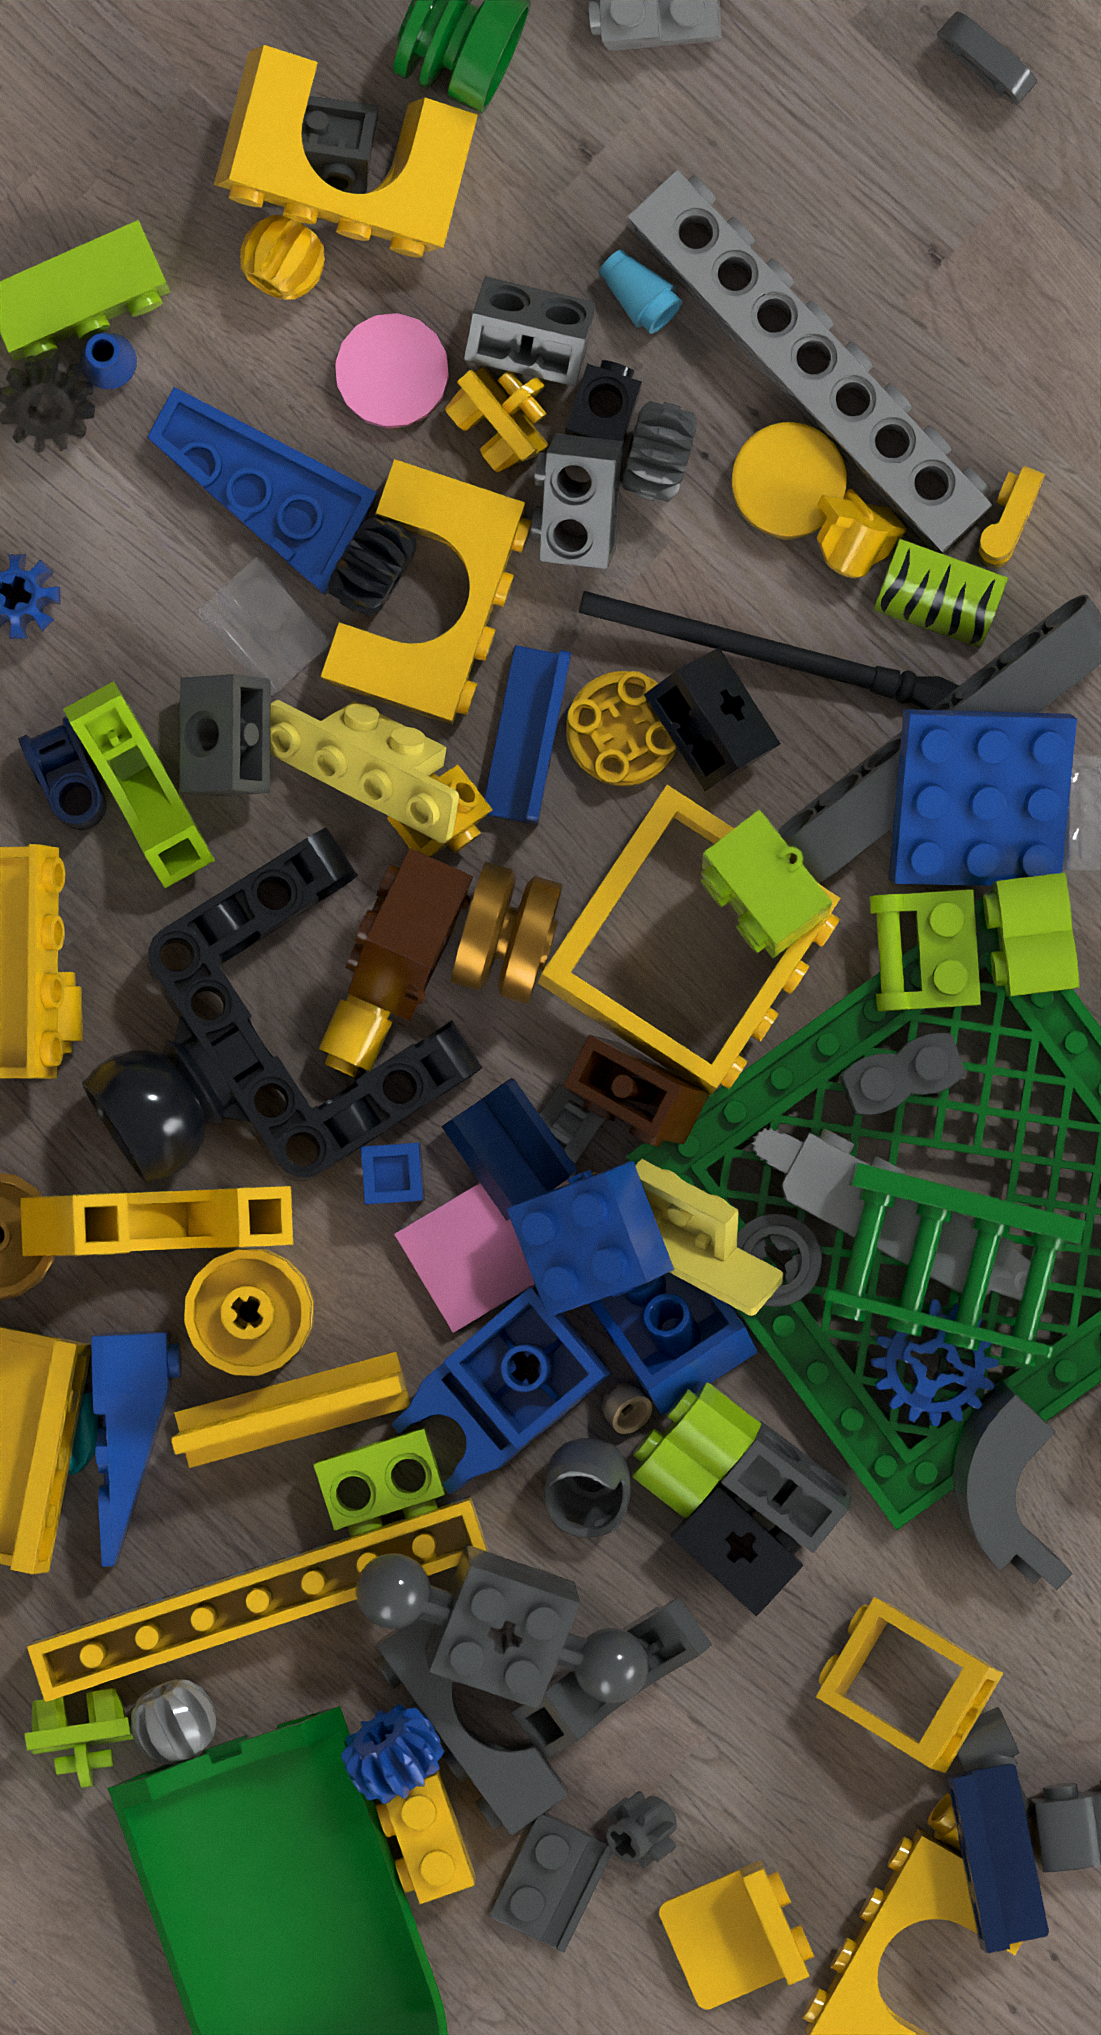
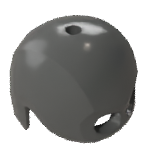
M579 1438L564 1443L552 1455L547 1467L544 1496L546 1508L553 1523L561 1531L583 1538L603 1536L619 1528L627 1512L631 1495L630 1471L622 1452L613 1444L594 1438ZM569 1521L575 1522V1523H577V1524H579V1525H581V1526L574 1525V1524L570 1523Z

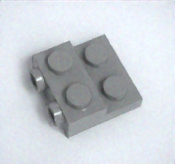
M593 0L589 2L591 32L593 35H602V43L609 51L722 41L720 0Z

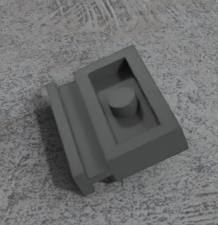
M544 1812L534 1819L489 1912V1917L565 1953L613 1851L607 1842L605 1843L591 1836V1834Z

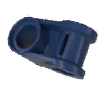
M67 716L63 718L62 725L33 738H30L27 734L19 737L18 740L29 767L38 784L41 785L48 803L57 818L65 825L77 830H85L97 825L106 812L107 802L105 794L90 763L92 761L91 757L71 726ZM78 787L89 789L93 799L88 811L77 816L67 814L63 804L68 792Z

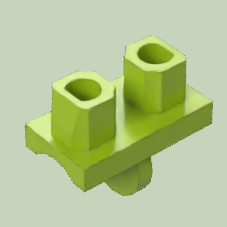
M115 1688L86 1693L90 1722L87 1724L69 1726L64 1697L45 1702L44 1699L33 1701L32 1732L25 1733L27 1751H32L36 1755L74 1749L75 1755L54 1758L56 1774L77 1772L81 1788L94 1786V1769L114 1766L112 1749L91 1752L90 1746L134 1739L130 1727L131 1719L126 1717L119 1691Z

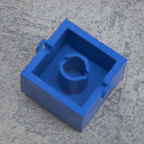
M633 1160L592 1175L591 1170L567 1178L569 1182L567 1185L506 1208L547 1317L608 1296L614 1298L623 1293L635 1290L636 1286L650 1282L674 1270Z

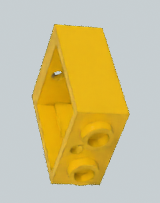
M873 1597L869 1605H862L853 1616L848 1627V1634L851 1637L841 1654L833 1655L822 1669L819 1676V1684L822 1686L816 1698L927 1767L946 1773L1004 1673L892 1604ZM888 1622L962 1667L961 1672L920 1742L845 1696Z

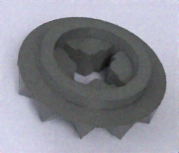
M768 1214L757 1217L738 1231L737 1247L760 1260L766 1257L764 1248L766 1243L763 1238L765 1236L769 1237L770 1242L774 1243L779 1251L787 1249L792 1251L798 1248L799 1253L791 1256L792 1259L784 1263L786 1271L784 1277L787 1283L781 1284L764 1305L776 1307L792 1304L807 1295L818 1280L822 1265L819 1243L813 1232L796 1218L783 1214Z

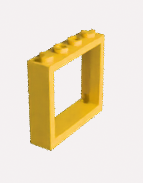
M666 785L542 972L537 983L671 1072L709 1092L711 1097L719 1084L730 1089L748 1061L739 1055L750 1037L761 1042L779 1013L770 1008L781 989L791 995L810 966L801 959L812 942L823 947L834 931L840 918L832 914V911L841 898L820 885L832 901L828 917L786 949L712 1064L708 1063L572 973L674 818L713 844L734 829L680 792Z

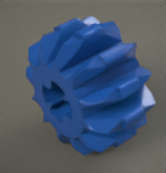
M400 1704L394 1706L388 1713L383 1712L381 1709L378 1710L375 1718L370 1721H361V1729L346 1738L348 1746L340 1755L345 1764V1770L350 1776L349 1779L358 1792L363 1793L367 1800L379 1799L385 1804L390 1802L396 1795H400L404 1799L407 1798L410 1790L416 1786L424 1787V1779L440 1769L437 1761L443 1755L444 1750L440 1744V1738L429 1719L422 1715L417 1707L406 1709Z

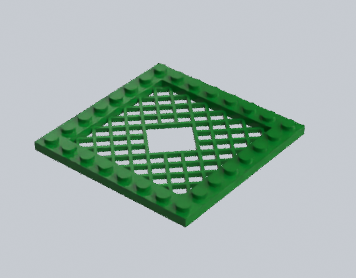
M982 897L974 903L979 970L984 968L993 980L990 955L991 952L1000 951L997 928H987ZM918 945L902 955L904 992L921 991ZM878 972L743 1070L730 1089L721 1086L714 1091L711 1097L708 1096L685 1144L663 1140L660 1147H656L644 1142L625 1156L629 1162L633 1160L635 1165L643 1159L660 1169L670 1170L678 1175L681 1180L710 1195H717L723 1198L729 1205L731 1203L726 1197L758 1202L755 1218L765 1215L766 1204L797 1208L796 1219L802 1223H805V1210L784 1200V1198L768 1196L772 1167L766 1164L764 1159L760 1160L758 1156H754L755 1152L734 1149L769 1123L770 1128L774 1131L778 1129L779 1123L811 1128L810 1133L816 1137L819 1135V1130L823 1129L850 1134V1142L854 1144L850 1155L854 1157L857 1155L859 1136L891 1141L888 1162L895 1166L900 1143L1011 1160L1006 1201L1043 1206L1045 1211L1054 1213V1208L1086 1213L1084 1220L1086 1225L1081 1245L1066 1243L1064 1251L1079 1253L1075 1284L1049 1283L1048 1290L1073 1294L1068 1326L1041 1321L1039 1323L1038 1330L1064 1334L1050 1345L1054 1347L1051 1358L1037 1355L1035 1366L1001 1358L1000 1356L990 1355L992 1345L983 1349L984 1355L999 1360V1365L1018 1368L1002 1379V1381L1045 1421H1048L1101 1382V1308L1078 1324L1082 1295L1101 1298V1290L1084 1287L1088 1255L1101 1257L1100 1248L1090 1247L1095 1215L1101 1216V1207H1096L1101 1178V1027L1073 989L1006 997L1004 985L995 986L994 984L980 982V991L996 993L992 1025L960 1020L962 1007H953L952 1018L920 1014L926 1009L877 1012L876 994H881L880 972ZM1005 998L1029 1031L1001 1027ZM909 1021L907 1043L916 1039L919 1022L950 1027L949 1034H952L955 1044H957L959 1029L990 1033L986 1064L962 1062L965 1071L984 1074L979 1105L948 1101L949 1088L940 1091L939 1099L909 1095L904 1102L896 1107L892 1133L861 1128L863 1115L854 1114L852 1126L821 1122L825 1090L844 1092L841 1083L829 1082L828 1080L862 1055L865 1058L882 1053L895 1054L897 1051L874 1047ZM999 1035L1030 1040L1026 1071L994 1067ZM1039 1044L1063 1077L1034 1073ZM993 1075L1024 1080L1019 1112L988 1107ZM1033 1081L1064 1086L1059 1118L1028 1113ZM817 1089L812 1120L781 1115ZM1073 1091L1097 1124L1068 1120ZM906 1102L937 1107L933 1139L901 1134ZM946 1109L978 1114L973 1146L941 1141ZM987 1115L1018 1120L1013 1152L982 1147ZM1027 1122L1058 1126L1053 1158L1022 1154ZM1067 1128L1098 1133L1093 1165L1062 1160ZM724 1156L720 1185L718 1187L706 1169ZM732 1157L764 1162L759 1194L727 1189ZM1020 1162L1052 1167L1047 1199L1016 1194ZM1061 1168L1092 1173L1087 1205L1056 1200ZM739 1214L737 1233L746 1225ZM1009 1227L1007 1239L1017 1244L1035 1246L1029 1244L1031 1237L1009 1234ZM836 1228L833 1247L819 1246L821 1254L832 1255L828 1283L825 1288L842 1291L836 1289L840 1257L850 1258L852 1250L842 1249L844 1231ZM763 1237L766 1245L775 1246L774 1243L770 1242L769 1237ZM798 1248L791 1251V1256L799 1253ZM876 1249L868 1291L864 1298L898 1306L900 1299L876 1295L880 1265L883 1263L902 1267L908 1266L891 1256L882 1255V1252ZM766 1253V1257L763 1258L762 1261L777 1268L774 1262ZM783 1276L782 1285L785 1284V1283H787V1282H786V1279L784 1278V1276ZM814 1285L809 1293L821 1295L823 1287ZM950 1289L948 1306H941L942 1314H947L954 1303L957 1304L958 1292ZM992 1290L988 1313L981 1312L980 1316L982 1321H986L985 1329L994 1331L995 1323L1014 1326L1016 1317L997 1315L1000 1293ZM801 1300L785 1306L763 1305L752 1316L736 1309L896 1530L954 1489L953 1473L956 1450L961 1434L976 1408L967 1405L961 1409L962 1421L956 1422L950 1417L939 1426H932L930 1421L929 1427L898 1423L899 1407L894 1410L890 1407L889 1419H887L862 1385L876 1386L875 1383L880 1379L863 1376L868 1344L879 1345L875 1341L876 1336H870L873 1312H866L865 1320L862 1322L861 1334L829 1329L830 1311L833 1302L826 1300L824 1302L821 1327ZM923 1303L921 1311L928 1312L929 1304ZM908 1334L904 1339L910 1341L911 1334ZM829 1338L859 1342L855 1373H853ZM938 1346L933 1353L940 1355L937 1371L946 1373L948 1362L942 1358L944 1348ZM956 1349L961 1359L973 1360L972 1352ZM898 1359L897 1374L905 1389L910 1392L912 1383L904 1382L906 1362ZM988 1369L984 1371L983 1377L987 1378ZM944 1386L937 1389L933 1401H942V1397L951 1398L960 1391L944 1389ZM979 1387L975 1395L982 1402L991 1390L985 1392V1389ZM896 1431L925 1436L908 1448Z

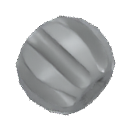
M176 1679L155 1686L136 1701L132 1707L130 1727L135 1744L145 1756L160 1764H173L196 1755L210 1743L215 1736L216 1714L212 1700L200 1686L186 1679Z

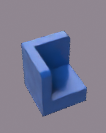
M421 1143L361 1147L365 1205L425 1200Z

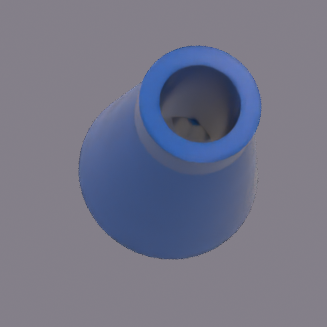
M116 333L94 335L85 344L80 356V367L83 375L92 385L101 389H115L123 386L132 378L137 366V356L134 347L125 337ZM111 347L114 354L110 360L106 362L95 360L100 355L101 348Z

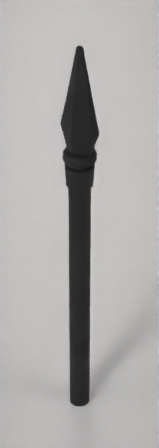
M584 591L579 607V613L714 649L720 647L722 651L870 689V692L893 699L895 696L896 701L901 704L911 702L924 710L933 708L959 687V685L940 676H916L914 672L909 670L900 674V670L882 666L872 667L587 591Z

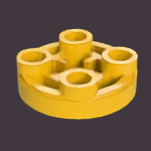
M796 422L776 423L752 435L742 446L736 457L731 478L733 497L743 517L759 531L782 540L804 537L821 529L827 519V516L817 505L821 496L826 495L843 499L847 483L845 464L836 445L816 428Z
M616 671L593 679L578 692L568 710L566 737L574 760L585 773L607 785L627 787L651 780L667 767L677 749L644 696L658 682L641 672Z

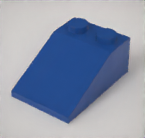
M669 1272L650 1282L636 1286L635 1290L623 1293L614 1298L608 1296L588 1303L597 1320L661 1415L670 1410L686 1389H689L694 1394L697 1393L706 1382H714L757 1353L745 1325L731 1305Z

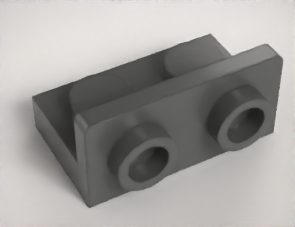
M309 96L302 123L303 149L313 170L330 186L349 193L365 194L367 192L369 163L378 121L377 105Z

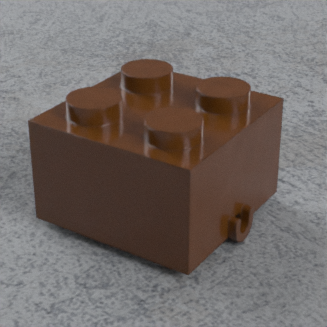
M409 848L400 868L390 864L377 891L376 896L378 898L373 909L367 910L354 940L356 943L345 966L346 969L354 972L348 994L411 1022L418 1005L422 1004L426 998L424 992L454 931L461 909L467 908L471 902L467 893L473 876Z

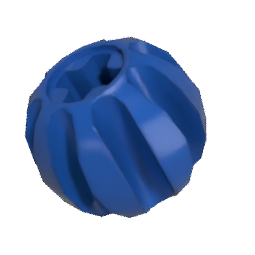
M8 554L10 566L6 571L0 572V628L7 621H11L10 639H27L26 625L30 621H36L43 632L55 620L44 614L43 608L46 604H61L60 587L42 588L43 583L54 573L42 560H39L30 571H25L26 554ZM23 583L24 589L31 596V600L28 604L18 602L15 609L12 610V603L5 595L9 589L18 591Z

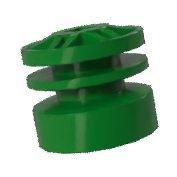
M412 0L398 33L397 52L392 68L393 74L404 79L409 78L420 59L423 58L424 62L418 80L419 86L428 89L438 78L443 68L452 71L448 84V99L483 113L492 101L514 55L527 21L530 1L484 0L480 7L471 4L472 0Z

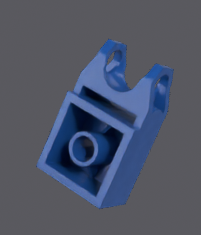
M530 1286L423 1379L408 1409L391 1425L399 1434L405 1433L417 1422L439 1414L451 1417L460 1424L466 1436L467 1446L464 1457L457 1464L453 1475L442 1484L446 1491L452 1495L475 1476L506 1466L610 1377L613 1372L563 1313L547 1317L536 1286ZM523 1352L527 1357L536 1356L540 1361V1365L537 1368L540 1376L536 1381L533 1377L526 1378L523 1381L517 1373L523 1366L519 1360V1356Z

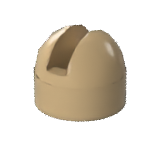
M618 1383L615 1385L616 1389L609 1395L607 1393L604 1394L601 1408L605 1419L616 1432L620 1434L633 1433L640 1429L650 1418L652 1403L638 1387L630 1383ZM630 1404L631 1406L622 1413V1410Z

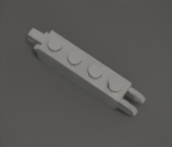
M763 1128L762 1132L758 1131L757 1136L753 1137V1143H751L753 1145L752 1151L755 1152L754 1156H758L760 1160L764 1159L766 1164L785 1174L780 1183L784 1200L856 1237L864 1201L859 1200L862 1188L850 1186L849 1182L854 1163L869 1164L850 1155L854 1144L827 1129H823L819 1138L811 1133H807L802 1142L786 1133L780 1134L778 1129L774 1131L772 1128L768 1130ZM877 1156L873 1158L870 1164L873 1167L905 1174V1171ZM896 1197L893 1208L887 1207L877 1249L909 1266L921 1216L916 1214L918 1203ZM952 1212L950 1223L944 1222L930 1278L962 1294L978 1230L973 1229L974 1217L970 1219L962 1214ZM1002 1236L986 1295L992 1290L1021 1301L1031 1261L1013 1249L1015 1242Z

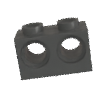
M485 276L472 314L464 361L576 387L587 350L596 302Z
M555 433L548 451L539 452L535 470V486L544 487L543 507L536 506L534 509L531 530L532 540L541 541L539 561L608 569L616 550L624 441ZM569 465L581 466L589 473L591 480L587 482L575 481L567 475L564 467ZM567 519L576 520L585 527L587 534L581 536L572 535L563 528L561 521Z
M760 1421L762 1425L754 1442L722 1478L721 1483L814 1553L849 1510L852 1490L768 1425Z

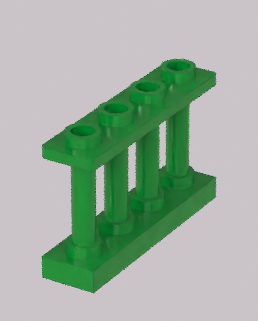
M854 1163L849 1185L862 1188L859 1200L864 1201L842 1291L825 1287L822 1289L820 1298L833 1302L831 1314L862 1322L865 1320L867 1311L889 1317L887 1328L920 1337L923 1326L946 1331L944 1343L978 1351L980 1340L1003 1346L1001 1358L1035 1366L1037 1355L1051 1358L1054 1347L1035 1342L1057 1252H1064L1066 1241L1081 1244L1086 1221L870 1165ZM896 1197L918 1203L916 1214L921 1216L898 1306L864 1298L887 1207L893 1208ZM952 1212L974 1217L973 1229L978 1230L955 1321L921 1312L944 1222L950 1223ZM1009 1227L1032 1232L1029 1244L1035 1245L1012 1335L978 1327L1001 1236L1007 1238Z

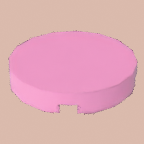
M399 313L375 315L356 325L341 343L335 362L337 388L348 409L365 423L384 429L410 426L429 417L443 400L449 381L447 353L437 334L419 319Z

